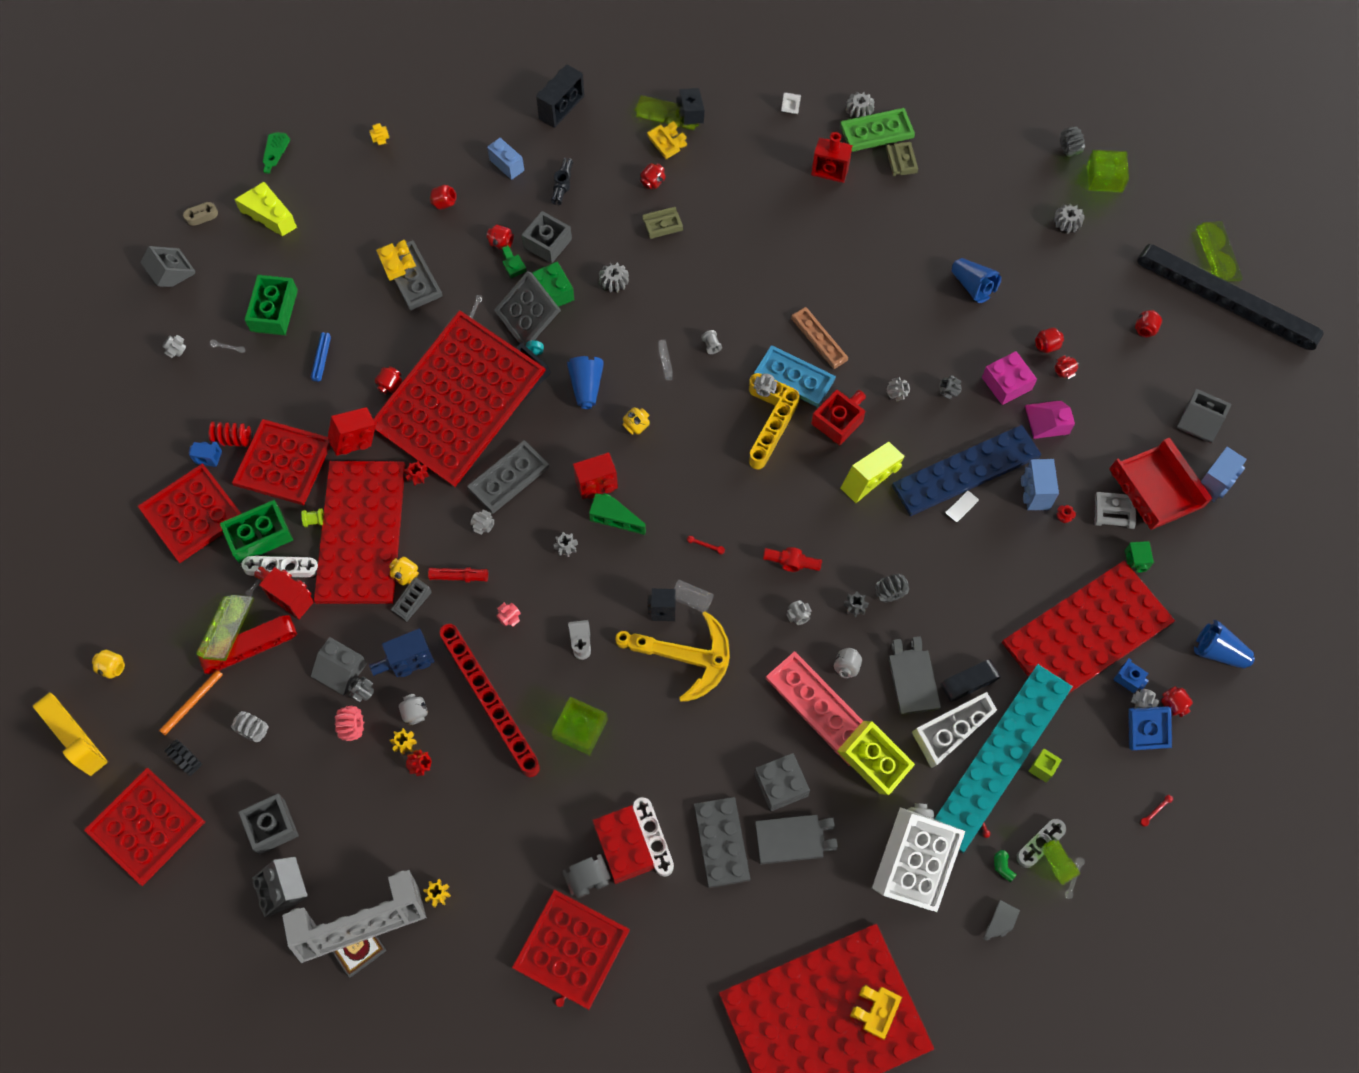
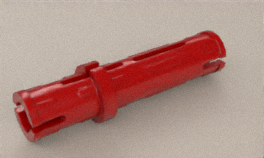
M470 567L465 569L429 568L428 578L429 580H460L466 583H470V581L487 582L488 569H471Z

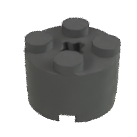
M601 854L597 855L598 860L594 861L591 857L569 867L570 872H567V870L562 871L571 896L576 895V898H581L589 894L588 889L596 887L598 890L609 885L608 880L611 877Z

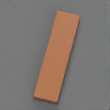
M807 307L791 315L794 323L832 369L848 361V356Z

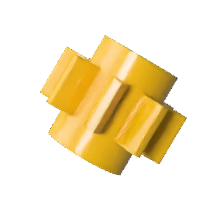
M380 123L372 125L373 129L369 131L373 143L378 142V145L386 144L385 139H389L386 126L381 127Z
M405 728L398 733L394 731V739H390L391 744H396L392 748L394 752L400 750L402 755L407 751L413 752L412 746L417 744L415 739H411L414 736L413 732L411 731L407 734Z
M440 879L434 884L429 881V888L423 889L428 894L425 901L430 902L432 900L433 907H436L437 903L445 905L444 900L446 897H451L445 891L449 888L448 884L441 886L442 881ZM439 889L442 893L437 894V896L435 897L433 895V892H437Z

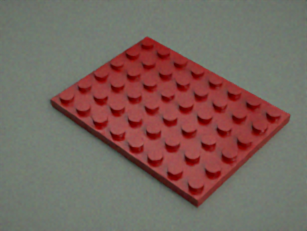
M459 310L373 419L376 424L375 430L456 487L546 370L543 366Z
M877 924L719 992L752 1073H883L934 1050ZM867 986L876 992L879 991L880 987H883L902 997L885 1039L863 1029L865 1022L850 1016L853 1008H856V1006L870 1013L873 1006V1001L859 996L862 987Z

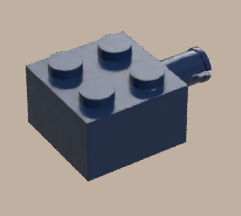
M419 628L382 643L386 658L369 664L373 676L391 669L398 678L400 676L406 677L417 669L428 668L434 663V659Z

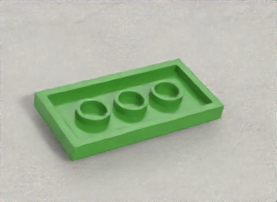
M905 108L841 121L840 123L847 144L853 145L852 151L912 139L915 136Z

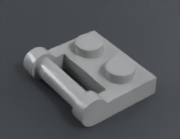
M1096 492L1094 524L1096 526H1102V524L1127 526L1128 529H1134L1136 525V511L1128 495ZM1103 513L1128 515V519L1103 517Z

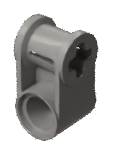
M589 621L569 622V634L574 656L579 660L587 659L591 654Z

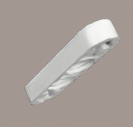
M248 556L242 561V568L249 576H254L256 570L261 572L258 570L260 566L266 569L269 563H275L276 568L280 571L282 569L285 570L286 565L289 563L295 564L293 570L287 571L292 577H314L317 575L318 570L317 561L308 557ZM251 563H254L255 566H252V568L249 569L248 566H251ZM309 565H312V566H313V567L310 568V570H307V569H306V568L309 567Z
M638 798L634 802L633 809L651 854L655 871L660 876H669L673 872L674 864L654 809L647 798ZM640 803H643L644 806L648 805L646 813L647 816L652 814V817L644 818L642 811L637 810ZM653 822L656 825L655 830L650 833L644 830L645 823ZM654 841H660L663 844V849L659 852H654L651 849V844ZM666 853L667 856H663L666 864H670L668 870L659 869L658 867L661 866L660 858L655 860L654 857H659Z

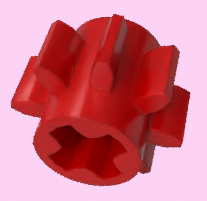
M1064 355L1057 359L1055 371L1059 377H1067L1069 379L1075 376L1078 364L1073 357H1066Z
M419 461L409 463L408 469H404L407 481L410 482L412 480L415 486L419 483L424 484L425 477H429L426 465L421 466Z
M414 750L413 754L407 755L406 767L410 774L416 773V776H422L425 771H430L432 760L428 752L422 753L421 750Z

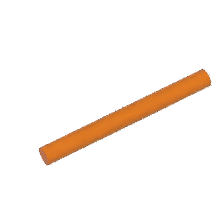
M216 670L159 731L166 735L223 674Z

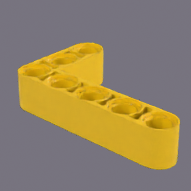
M755 373L750 377L749 392L751 395L775 405V408L750 451L749 464L753 469H762L766 465L796 411L799 401V392L796 389L776 381L777 387L775 390L777 393H770L768 397L758 395L756 393L757 389H754V382L757 376L761 378L762 374ZM759 456L762 459H755L754 457Z
M51 692L33 705V708L66 747L62 752L73 765L89 776H92L108 763L94 743Z

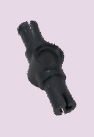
M564 158L561 169L554 174V193L551 199V203L554 205L556 203L561 205L564 194L570 190V171L573 165V160L568 158V162L567 158Z

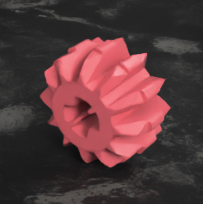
M345 706L337 710V715L335 716L336 723L334 725H336L335 731L338 733V737L347 741H354L361 737L362 731H364L361 710L356 706Z

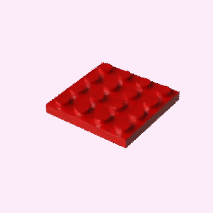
M262 419L232 483L236 487L304 505L330 449L331 444L328 437Z
M203 463L138 506L179 563L223 535L221 522L241 514Z
M147 767L84 831L131 877L143 886L188 841L205 821Z
M554 889L512 968L589 1010L630 929Z

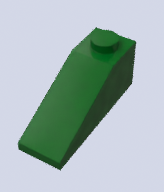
M605 493L595 494L589 512L590 521L645 535L646 524L619 501Z

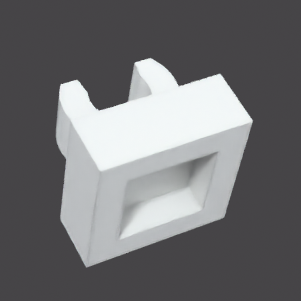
M784 93L781 111L798 114L801 95Z

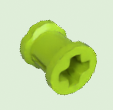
M323 509L311 512L303 510V526L308 527V525L314 524L322 526Z

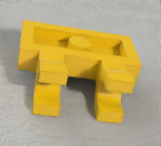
M674 121L666 127L659 125L647 132L648 138L665 159L678 153L680 148L687 146L685 141L687 138L683 132L672 139L673 136L678 134L676 130L677 125Z
M405 239L397 243L396 247L392 243L377 249L389 280L405 275V269L416 266ZM405 255L400 261L399 256Z
M867 986L862 987L859 996L873 1001V1006L870 1013L856 1006V1008H853L850 1016L865 1022L863 1027L865 1031L885 1039L902 997L883 987H880L878 992Z

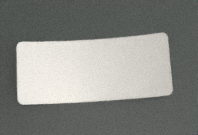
M967 491L946 511V514L958 522L979 499Z

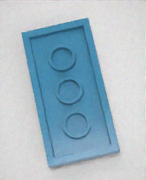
M772 345L754 374L766 373L772 375L776 381L796 389L799 392L800 399L816 407L820 406L836 377Z

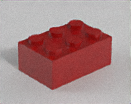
M632 805L593 820L615 884L655 869Z

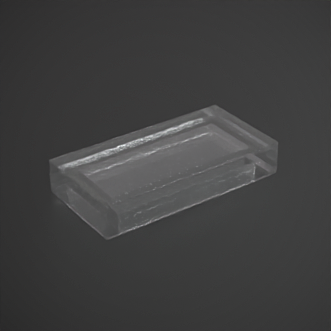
M659 340V354L666 381L672 380V367L666 340Z
M679 579L674 588L676 589V601L701 612H707L714 598V594Z

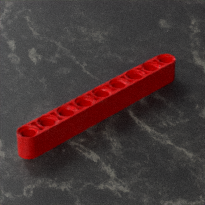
M453 624L442 626L440 636L444 645L519 768L527 777L536 776L540 771L537 757L460 632ZM448 633H455L452 638H446ZM459 648L464 649V651L461 654L455 653L456 650ZM468 664L474 665L471 670H465ZM478 680L484 681L481 686L474 685ZM486 697H494L493 701L489 703L484 702ZM499 712L504 713L502 718H494L495 714ZM507 729H514L512 735H504ZM519 745H523L525 747L522 752L514 751L515 748ZM528 762L535 763L532 769H525V765Z

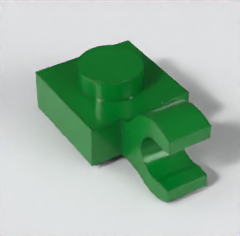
M508 245L502 247L503 256L506 259L503 261V266L510 278L527 272L520 256H513Z

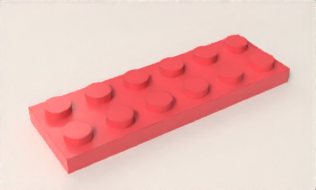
M794 651L766 676V680L850 766L837 750L863 720Z

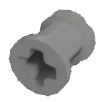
M709 330L702 334L701 339L706 343L708 354H715L722 349L715 330Z

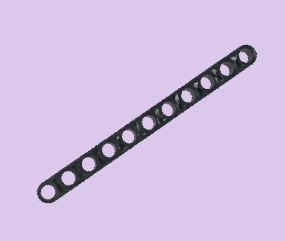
M1147 244L1137 259L1142 267L1304 349L1315 350L1324 335L1323 330L1156 245Z

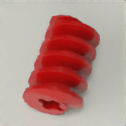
M211 422L208 432L210 443L217 442L221 446L235 445L239 447L242 445L243 447H248L251 442V427L248 426L245 429L244 423H241L238 428L237 423H233L231 428L230 423L227 422L223 428L222 422H219L217 427L215 422Z

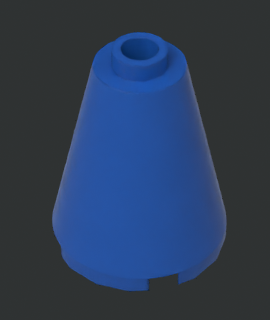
M964 258L956 260L952 265V273L978 303L989 300L991 292L995 293L1001 283L1000 273L996 270Z
M588 356L571 358L570 362L567 361L576 402L582 409H591L596 404L604 361L598 357H594V360H588Z
M1213 620V624L1208 623L1202 629L1196 640L1199 642L1198 648L1194 646L1195 654L1242 669L1253 664L1255 657H1253L1254 652L1221 622Z

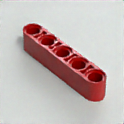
M283 615L215 644L214 648L213 646L200 651L198 657L204 673L212 674L216 670H222L291 640L297 635L291 617Z

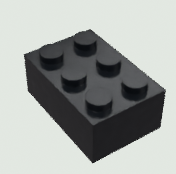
M566 64L537 93V109L541 121L555 128L585 96L582 72Z

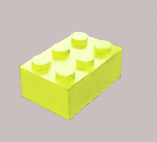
M863 721L837 750L879 794L890 795L915 765L872 721Z

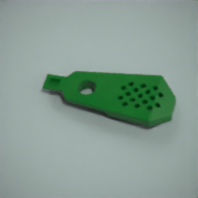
M277 132L268 135L263 164L265 165L264 173H270L271 168L277 165L282 153L287 148L290 138L286 133Z

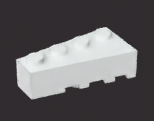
M986 692L912 731V734L929 765L933 768L996 712L997 709Z

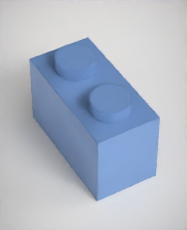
M499 138L487 146L490 161L511 180L524 171L523 158L504 140Z

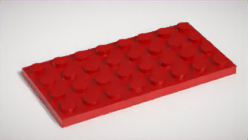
M404 461L329 462L314 597L316 604H394L396 580L390 577L391 569L389 566L395 558H398L405 478L404 469L406 467Z
M1124 560L1005 638L1002 644L1028 677L1037 664L1073 686L1068 693L1070 694L1172 625L1176 620Z

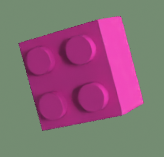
M1017 351L986 366L982 375V379L1002 405L1031 391L1037 380Z

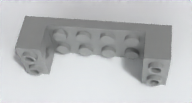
M400 871L388 877L393 901H385L376 907L362 909L357 914L340 917L329 924L316 926L304 907L293 909L289 913L282 915L288 947L298 960L303 963L425 919L426 914L420 890L410 871Z

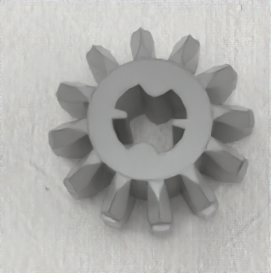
M858 92L855 95L851 94L846 103V111L850 114V118L869 116L873 113L874 99L870 97V94L865 95L864 92L862 94Z
M1063 204L1055 212L1053 221L1056 223L1055 228H1060L1061 232L1065 230L1067 234L1070 231L1075 233L1077 229L1082 227L1085 215L1082 214V209H1077V205L1073 207L1071 204L1068 206Z
M610 262L609 267L604 265L603 270H600L599 282L603 285L604 290L609 289L610 293L616 290L618 293L619 288L624 290L625 285H628L629 273L625 270L624 265L619 266L618 262L612 265Z
M245 711L239 712L231 725V728L239 735L254 742H260L265 737L266 731L269 728L264 721Z

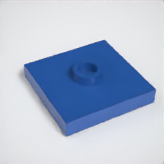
M1171 707L1128 709L1129 749L1172 748Z

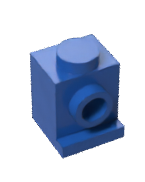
M194 442L190 446L189 456L195 464L203 463L207 466L217 467L222 450L217 442H213L212 445L208 442Z
M1129 658L1113 679L1132 693H1135L1138 689H1143L1149 681L1146 679L1148 673L1132 663V660Z

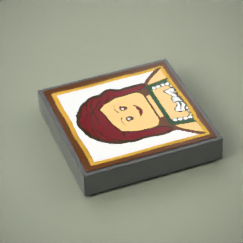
M375 936L333 951L348 977L351 978L387 950L379 938Z

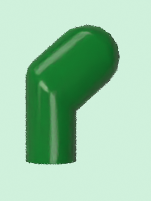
M1000 850L994 856L995 870L1011 883L1017 874L1008 868V853L1005 850Z

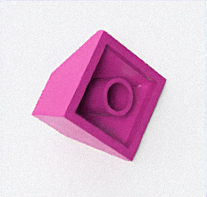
M1063 401L1025 405L1033 439L1068 435L1075 425L1071 408Z

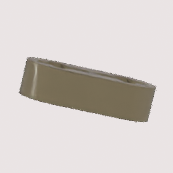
M206 202L185 210L183 217L188 225L195 226L213 220L217 217L218 211L213 203Z

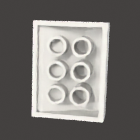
M900 808L872 888L883 896L937 912L965 831Z

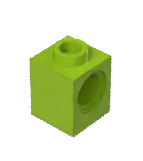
M1043 749L1028 772L1047 783L1062 759Z

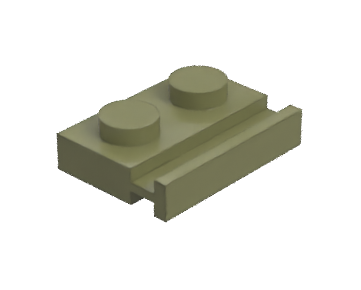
M911 142L894 144V146L887 145L886 151L893 176H896V174L907 175L918 172Z
M676 207L642 215L650 239L683 230Z

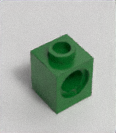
M1149 541L1130 542L1125 549L1127 563L1133 571L1138 573L1146 572L1154 563Z

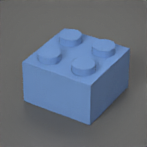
M1229 447L1225 448L1201 480V483L1213 498L1211 500L1213 502L1218 497H1224L1245 469L1242 465L1247 459Z
M1034 459L1025 468V473L1021 476V486H1024L1025 489L1023 502L1027 504V510H1050L1059 495L1054 459Z

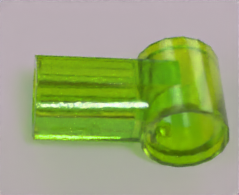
M1057 839L1050 840L1041 847L1053 867L1051 869L1061 885L1080 875L1078 868L1072 859L1068 858Z

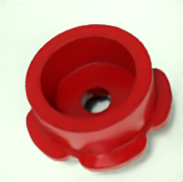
M1061 505L1057 509V518L1063 523L1071 522L1076 516L1073 507L1070 505Z

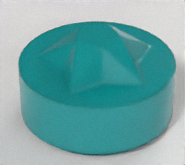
M531 340L526 343V347L536 356L543 353L544 345L541 342Z

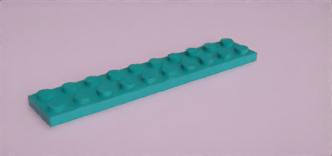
M1037 664L934 819L965 831L958 850L961 853L965 852L1073 687L1039 664Z

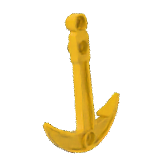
M706 611L702 615L708 625L711 640H713L711 650L658 641L653 637L636 633L630 635L627 631H620L615 637L616 644L620 648L629 647L631 651L648 655L656 654L706 668L702 679L698 678L694 685L679 697L680 702L700 698L714 689L725 675L730 659L729 642L724 629ZM621 636L627 637L624 641L620 640ZM644 640L646 641V643L644 645H640L639 641ZM717 658H721L723 660L721 663L715 662Z

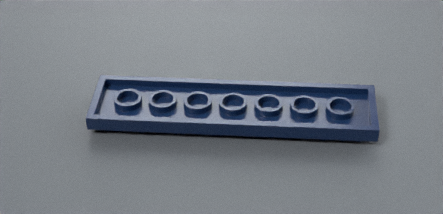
M1020 425L895 481L892 487L911 517L1021 467L1031 460L1038 459L1041 453L1023 425Z

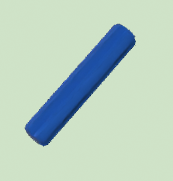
M322 332L320 334L311 373L312 381L320 382L322 379L331 340L329 333Z

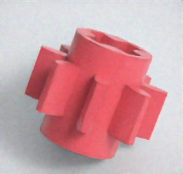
M504 602L497 608L499 613L496 617L505 627L508 624L513 627L520 621L518 616L521 613L513 603L506 605Z

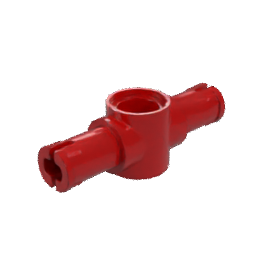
M788 547L782 551L765 548L763 560L778 562L779 565H783L782 568L789 572H797L803 568L820 571L822 565L821 559L806 557L800 549Z

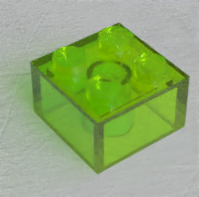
M1092 150L1087 163L1089 190L1123 192L1129 180L1127 152Z
M570 697L552 731L553 739L590 756L608 721L607 713Z

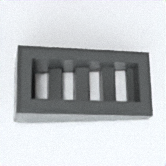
M415 577L391 610L407 622L432 593L430 587ZM420 588L422 592L420 593L416 589ZM414 594L418 598L414 599L411 595ZM406 600H408V601H410L411 603H413V605L410 606L409 604H407V603H406ZM400 607H405L408 610V612H404L400 609Z

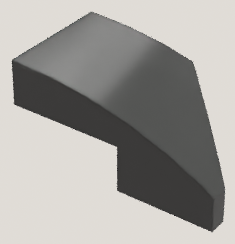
M1000 900L983 939L990 940L992 937L1006 936L1013 929L1020 910Z

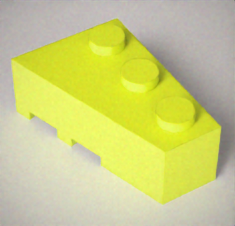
M265 182L234 199L241 213L251 216L253 220L263 223L265 227L281 236L297 228L292 214Z
M887 442L852 465L840 489L857 503L877 485L887 479L890 474L896 473L902 467L901 462L905 456L890 442Z

